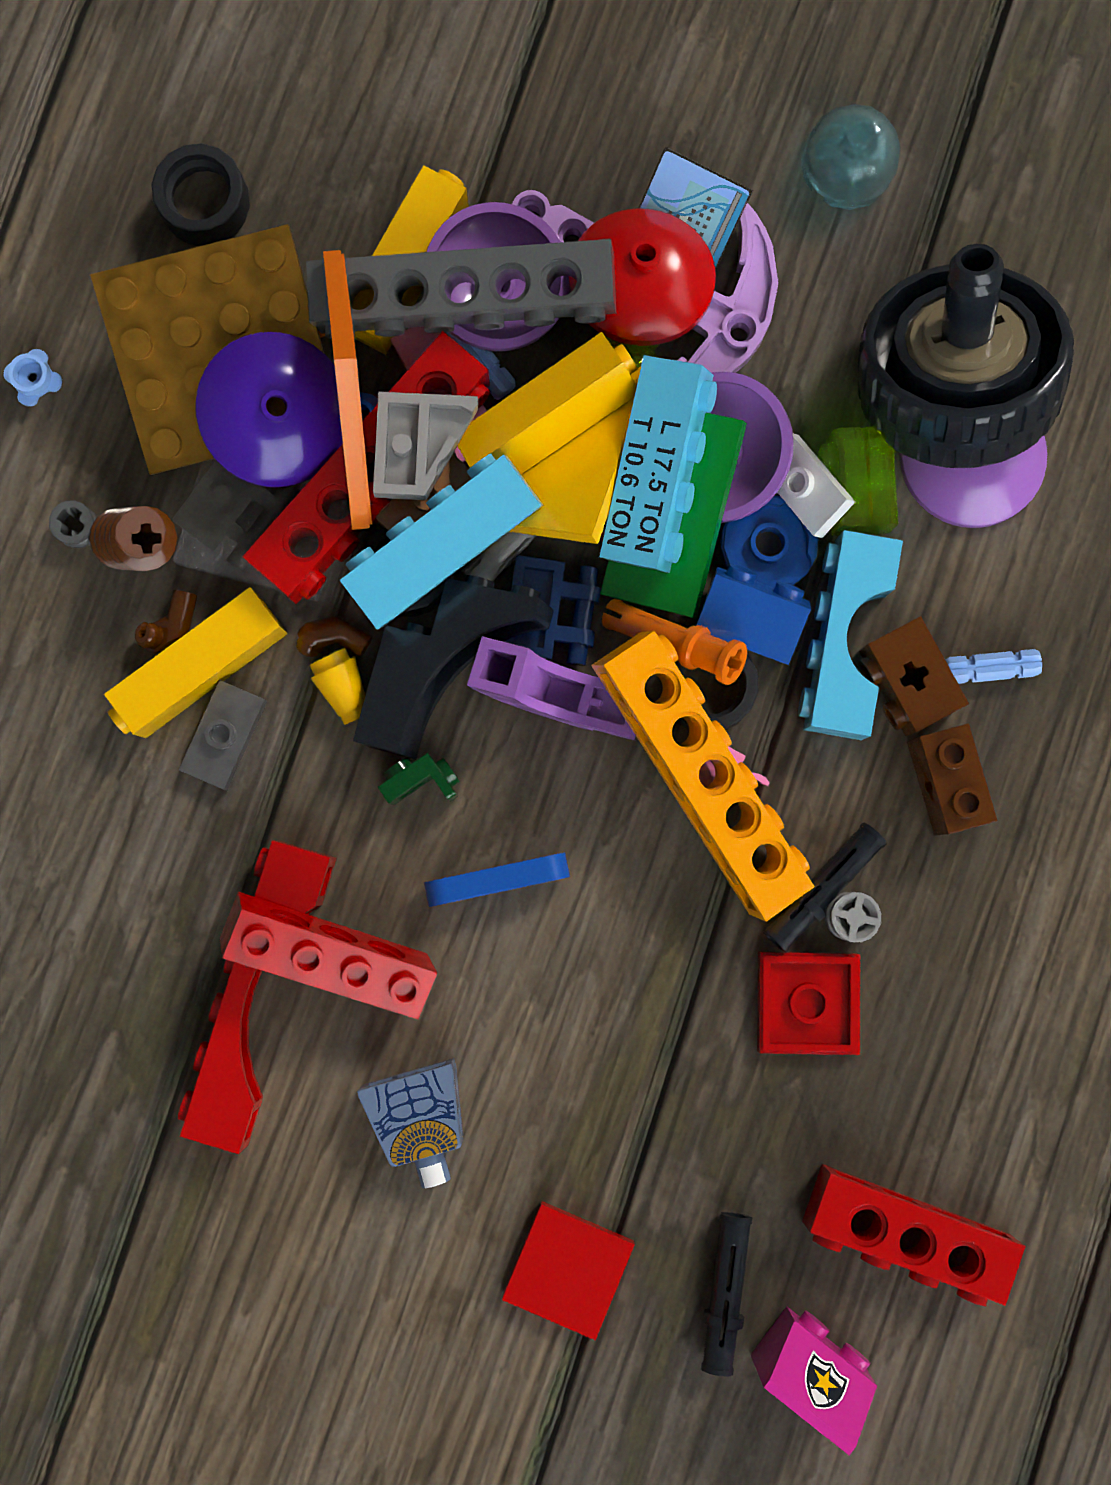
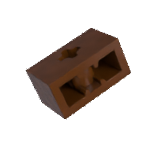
M921 616L859 650L863 658L859 661V666L864 677L873 684L878 685L886 700V703L883 704V710L888 721L895 730L902 729L905 736L916 733L969 705L967 698ZM914 672L918 680L912 685L904 687L901 684L900 678L905 674Z
M969 723L907 741L934 836L949 835L998 821Z

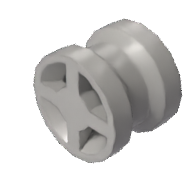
M842 892L825 909V922L828 930L835 937L845 941L863 942L869 940L877 933L881 925V911L878 904L872 897L861 892Z

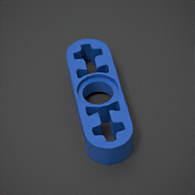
M564 852L424 882L428 907L568 878L570 873Z

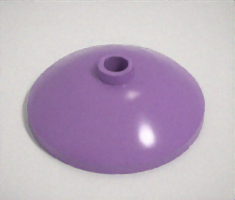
M488 202L467 207L446 220L433 236L427 252L560 243L561 241L554 230L531 211L513 204ZM568 276L556 278L551 285L550 291L558 296L569 294ZM519 279L509 280L503 285V291L500 293V296L505 299H515L523 293L526 283ZM467 282L457 285L452 291L451 301L456 303L466 302L472 297L475 285ZM555 318L554 324L542 327L527 326L524 324V320L504 321L505 326L495 330L474 328V323L454 325V331L449 333L460 341L478 349L510 351L528 346L539 340L551 330L559 318Z
M712 372L714 375L713 381L717 384V395L714 407L710 413L743 420L747 423L721 523L744 518L767 504L785 481L793 456L794 441L792 427L781 402L760 382L734 372Z
M1042 436L1035 445L1013 458L977 468L939 467L919 462L900 453V465L910 493L928 513L951 525L966 528H982L1008 520L1026 507L1033 499L1045 476L1047 446L1045 436Z

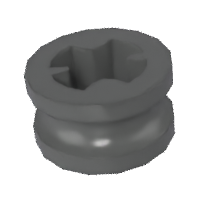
M75 500L64 501L52 510L49 517V528L53 536L66 546L84 548L90 545V528L97 516L81 502ZM77 513H82L79 520L85 525L84 529L79 534L72 530V536H67L70 529L64 524L66 519L70 515L77 519Z

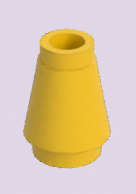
M343 648L310 664L309 666L314 674L310 679L336 714L341 717L344 725L359 719L366 695L355 657L350 659L346 649Z

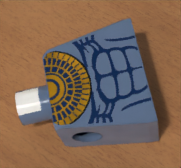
M452 1058L363 1084L357 1093L389 1164L392 1167H397L415 1162L422 1188L434 1187L451 1180L444 1153L460 1148L463 1143V1127L455 1059Z

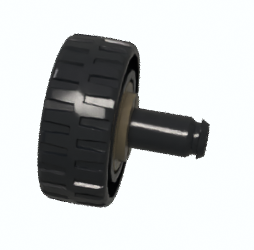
M985 244L967 245L951 258L950 264L923 270L893 286L876 302L873 310L868 314L861 334L858 358V396L861 400L864 416L875 433L889 446L907 457L929 465L945 468H977L1013 458L1031 448L1042 436L1047 434L1053 426L1056 417L1060 414L1069 384L1074 356V336L1069 324V318L1059 302L1043 286L1023 274L1004 268L1002 258L992 247Z

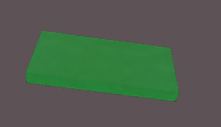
M705 413L701 430L706 436L705 450L701 461L694 463L690 483L694 484V499L690 511L682 515L679 533L683 534V548L678 562L672 563L670 573L609 560L601 595L697 618L747 425L745 421Z

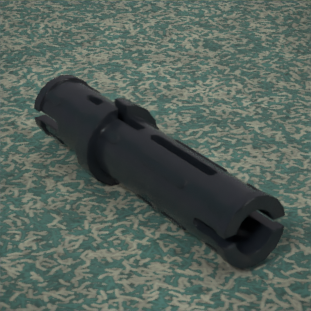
M863 822L850 839L811 879L814 888L787 906L768 927L762 930L766 937L780 950L787 953L790 946L814 921L820 923L826 916L824 910L877 852L887 845L886 840L873 827Z
M721 1212L710 1308L705 1309L703 1315V1322L707 1324L701 1370L711 1375L729 1377L733 1376L734 1372L733 1362L737 1332L743 1329L745 1317L740 1314L746 1272L750 1226L753 1218L740 1213ZM734 1245L730 1284L726 1286L731 1247ZM727 1300L723 1339L720 1340L724 1302Z

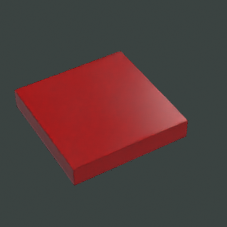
M758 951L757 1051L767 1054L860 1055V954Z
M541 1201L503 1292L502 1300L596 1341L634 1248V1240Z

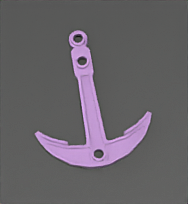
M524 191L517 195L512 203L537 213L554 230L561 242H564V239L569 235H576L580 238L594 224V222L563 205L550 206L548 199L538 191ZM747 201L737 220L739 250L736 272L741 275L732 296L727 297L714 291L707 312L700 322L692 328L704 336L706 340L689 359L688 363L703 365L711 373H736L745 366L759 348L772 319L778 288L774 249L765 226ZM644 255L637 257L639 260L644 262L653 260L652 258ZM740 328L747 333L748 338L744 341H736L732 338L730 332L733 329ZM683 356L677 360L687 362Z

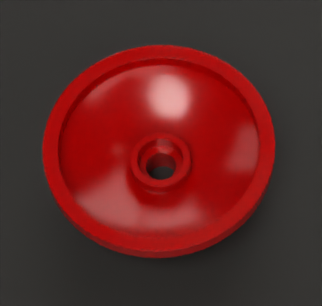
M636 208L621 210L599 219L579 238L578 241L611 239L617 314H605L604 321L588 323L599 333L603 332L606 337L629 345H658L675 340L689 332L707 312L716 282L714 260L702 237L683 220L671 214L653 209ZM644 255L651 257L653 260L644 262L637 257ZM568 276L569 290L571 293L574 290L577 281L573 277Z

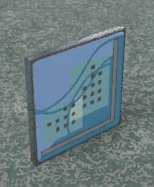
M665 147L638 208L662 211L690 225L707 244L713 257L716 271L754 190Z

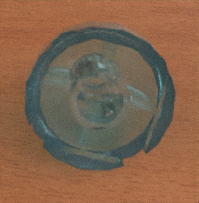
M850 104L834 108L819 119L806 139L801 161L805 183L811 191L814 187L817 193L824 196L823 201L832 207L851 210L869 206L877 200L879 195L888 189L897 173L901 149L897 130L883 113L871 106Z

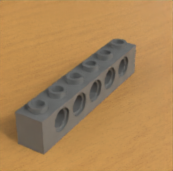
M611 239L345 258L354 337L355 331L374 330L375 335L400 336L405 334V328L424 327V331L428 333H441L442 331L448 333L454 331V325L474 323V328L495 330L503 328L505 326L504 321L524 320V324L527 326L542 327L554 324L555 318L575 317V321L578 323H597L605 320V314H617L614 251ZM324 260L306 261L309 323L316 327L321 334L325 333L326 338L332 339ZM571 276L577 281L571 293L558 296L550 291L551 285L556 278ZM519 279L526 283L525 289L519 297L505 299L500 296L501 289L507 281ZM465 282L475 285L474 293L469 300L463 303L451 301L452 291L457 285ZM413 286L424 288L423 298L418 304L414 306L402 305L403 294L408 288ZM366 289L374 291L373 301L367 308L362 310L353 309L354 298L360 291Z

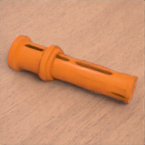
M619 599L611 600L606 608L621 615V619L603 612L602 624L606 629L614 630L630 637L646 631H655L658 636L662 634L675 648L678 661L684 668L689 670L701 668L716 675L718 682L730 685L735 682L744 668L747 659L746 644L735 639L727 642L712 636L710 630L702 625L685 628L626 604Z

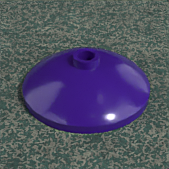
M280 332L250 334L231 342L221 349L204 370L196 395L195 412L198 429L204 444L213 458L237 478L264 487L296 485L311 479L343 444L335 366L322 351L311 343L299 337ZM273 397L280 398L285 404V413L281 416L271 415L266 408L268 399Z

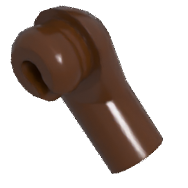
M173 590L168 615L153 623H141L135 631L137 644L148 652L160 653L188 633L192 623L197 595L181 590Z
M331 616L306 622L297 633L299 638L297 639L296 647L302 655L316 657L322 652L323 647L338 644L362 657L369 647L373 636L339 617Z

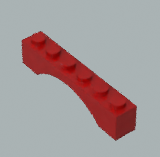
M272 840L269 849L262 848L255 865L254 876L259 877L260 880L254 897L310 914L323 905L337 858L282 841ZM227 959L225 961L224 973L230 974L224 994L217 993L210 1009L208 1020L215 1023L209 1042L203 1041L195 1057L193 1070L200 1072L194 1091L188 1090L180 1105L178 1120L184 1121L180 1137L235 1154H240L249 1145L263 1100L262 1092L254 1074L249 1048V1016L255 988L263 972L262 970Z

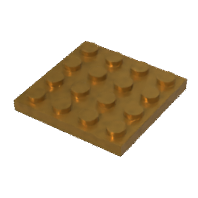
M288 224L90 274L150 475L214 459L204 444L198 429L195 412L196 395L204 370L213 357L225 346L250 334L280 332L299 337L324 353L319 332L316 327L309 323L308 291ZM273 397L266 402L267 411L271 415L281 416L285 413L286 407L280 398Z

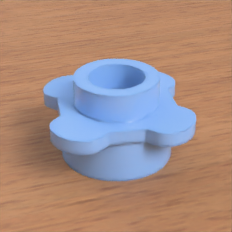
M33 349L29 353L17 356L4 369L5 380L17 389L18 401L25 406L36 405L39 397L47 392H57L62 386L61 376L51 370L48 365V355L40 349ZM36 374L37 379L33 382L29 381V376Z

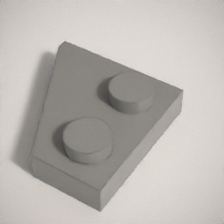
M379 392L373 484L375 498L427 500L478 411V396Z

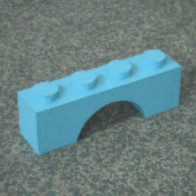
M844 530L835 540V544H827L822 572L830 573L827 592H819L814 613V619L822 621L819 639L811 640L806 661V668L813 669L811 687L803 688L798 708V716L805 718L803 730L856 740L871 737L879 687L867 680L854 666L848 652L847 631L850 620L859 606L869 601L885 598L895 590L903 540Z

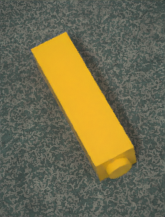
M423 165L372 256L427 252L433 236L441 225L457 212L469 207L467 188L464 187L463 182L449 171L440 169L436 172ZM421 286L408 288L403 294L402 305L414 306L424 288ZM370 289L360 291L354 298L353 309L362 310L367 308L373 301L374 291ZM374 330L355 331L354 338L386 355L392 345L390 339L393 337L375 335Z
M600 332L473 420L460 440L458 448L470 468L491 453L496 460L502 455L508 456L519 473L523 474L633 399L637 385L631 374L637 371L638 367L623 344L613 348L603 332Z
M249 587L107 691L104 695L113 706L107 712L115 725L124 734H128L131 731L133 735L147 738L214 689L219 680L225 681L288 633L260 595Z

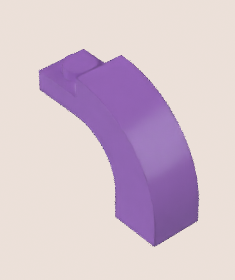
M482 636L467 686L493 699L549 719L590 731L597 730L635 740L636 735L599 677L584 674L550 662L529 648Z

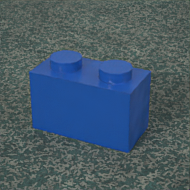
M730 564L728 570L717 567L696 625L707 627L712 636L727 642L733 639L742 641L746 644L747 650L789 665L811 611L810 601L803 599L805 592L795 586L779 581L776 582L774 588L757 582L758 574L738 565Z

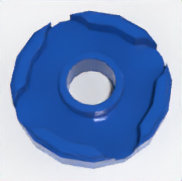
M774 496L767 504L751 515L726 522L721 531L719 551L726 570H728L730 564H734L758 574L757 582L773 588L777 581L794 586L807 575L817 557L818 537L810 533L781 496ZM763 532L776 534L782 543L781 552L775 556L761 554L756 547V537Z

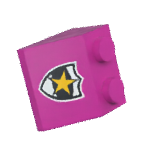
M787 1306L751 1353V1358L762 1385L768 1392L850 1456L856 1448L877 1389V1384L867 1370L871 1363L850 1344L845 1343L842 1348H839L826 1337L830 1332L829 1329L811 1313L805 1310L799 1316Z

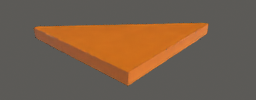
M341 250L323 251L352 530L368 529L372 525L357 359L344 253L341 254Z

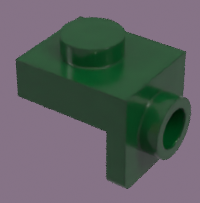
M427 753L413 763L408 758H405L383 773L387 781L378 786L387 802L394 806L432 779H434L447 800L451 802L459 797L453 786L460 781L444 757L435 762L432 756Z

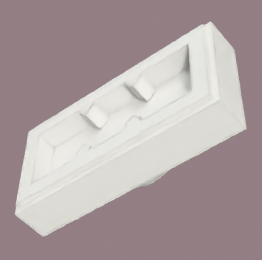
M793 433L792 462L786 479L777 493L813 536L823 538L855 503V500L802 438Z

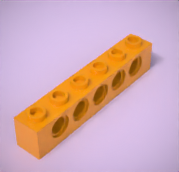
M655 631L640 632L591 666L749 915L767 922L814 888L813 883L806 874L810 870V866L803 854L794 845L789 847L780 832L784 829V824L779 815L770 805H763L754 791L758 787V783L750 769L742 762L737 763L728 747L732 745V742L726 730L718 721L713 720L711 722L701 706L705 703V698L697 684L689 677L685 679L676 666L675 662L678 660V655L671 642L662 634L658 636ZM653 674L661 680L663 686L662 694L655 702H651L645 694V683ZM682 717L688 723L689 735L682 744L678 745L672 737V727ZM710 760L715 767V777L708 786L704 787L699 780V770L706 761ZM737 802L741 809V818L737 825L729 828L726 823V812L732 804ZM760 845H764L767 851L766 861L761 867L755 869L752 863L753 853Z

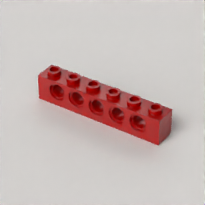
M442 331L389 392L429 394L434 390H445L451 395L478 396L479 409L490 394L488 389L490 386L489 369ZM378 404L362 421L366 465L375 463ZM343 444L242 556L257 572L295 604L303 597L306 600L312 598L325 583L327 577L324 573L336 559L339 562L347 559L360 541L356 536L363 529L352 530L350 513L345 518L339 520L331 519L327 515L328 509L333 502L340 499L349 501ZM368 482L372 524L375 525L378 523L376 520L377 516L390 504L391 500L390 498H375L373 494L374 482ZM307 536L318 538L319 545L313 555L305 558L295 555V546L300 539Z

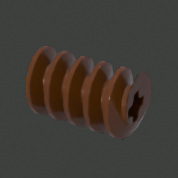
M149 506L122 507L106 510L96 518L90 528L89 542L92 552L98 560L110 568L149 571L160 568L170 560L176 549L177 534L171 519L158 508ZM132 534H134L135 538L134 544H132L131 540Z

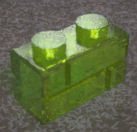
M875 426L833 429L826 440L827 444L820 445L819 459L855 500V503L832 527V535L839 536L844 530L869 535L890 533L899 524L894 448L886 443L885 435L881 430H877Z

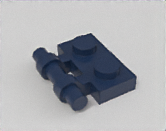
M516 555L512 585H520L539 591L541 593L540 599L550 606L554 612L549 629L518 635L504 642L529 648L540 657L551 662L554 642L567 644L569 648L566 663L575 666H586L588 648L594 646L595 632L591 630L594 605L600 603L601 588L597 587L599 569L591 566H580L578 583L564 582L565 562ZM560 599L575 602L571 627L557 625Z

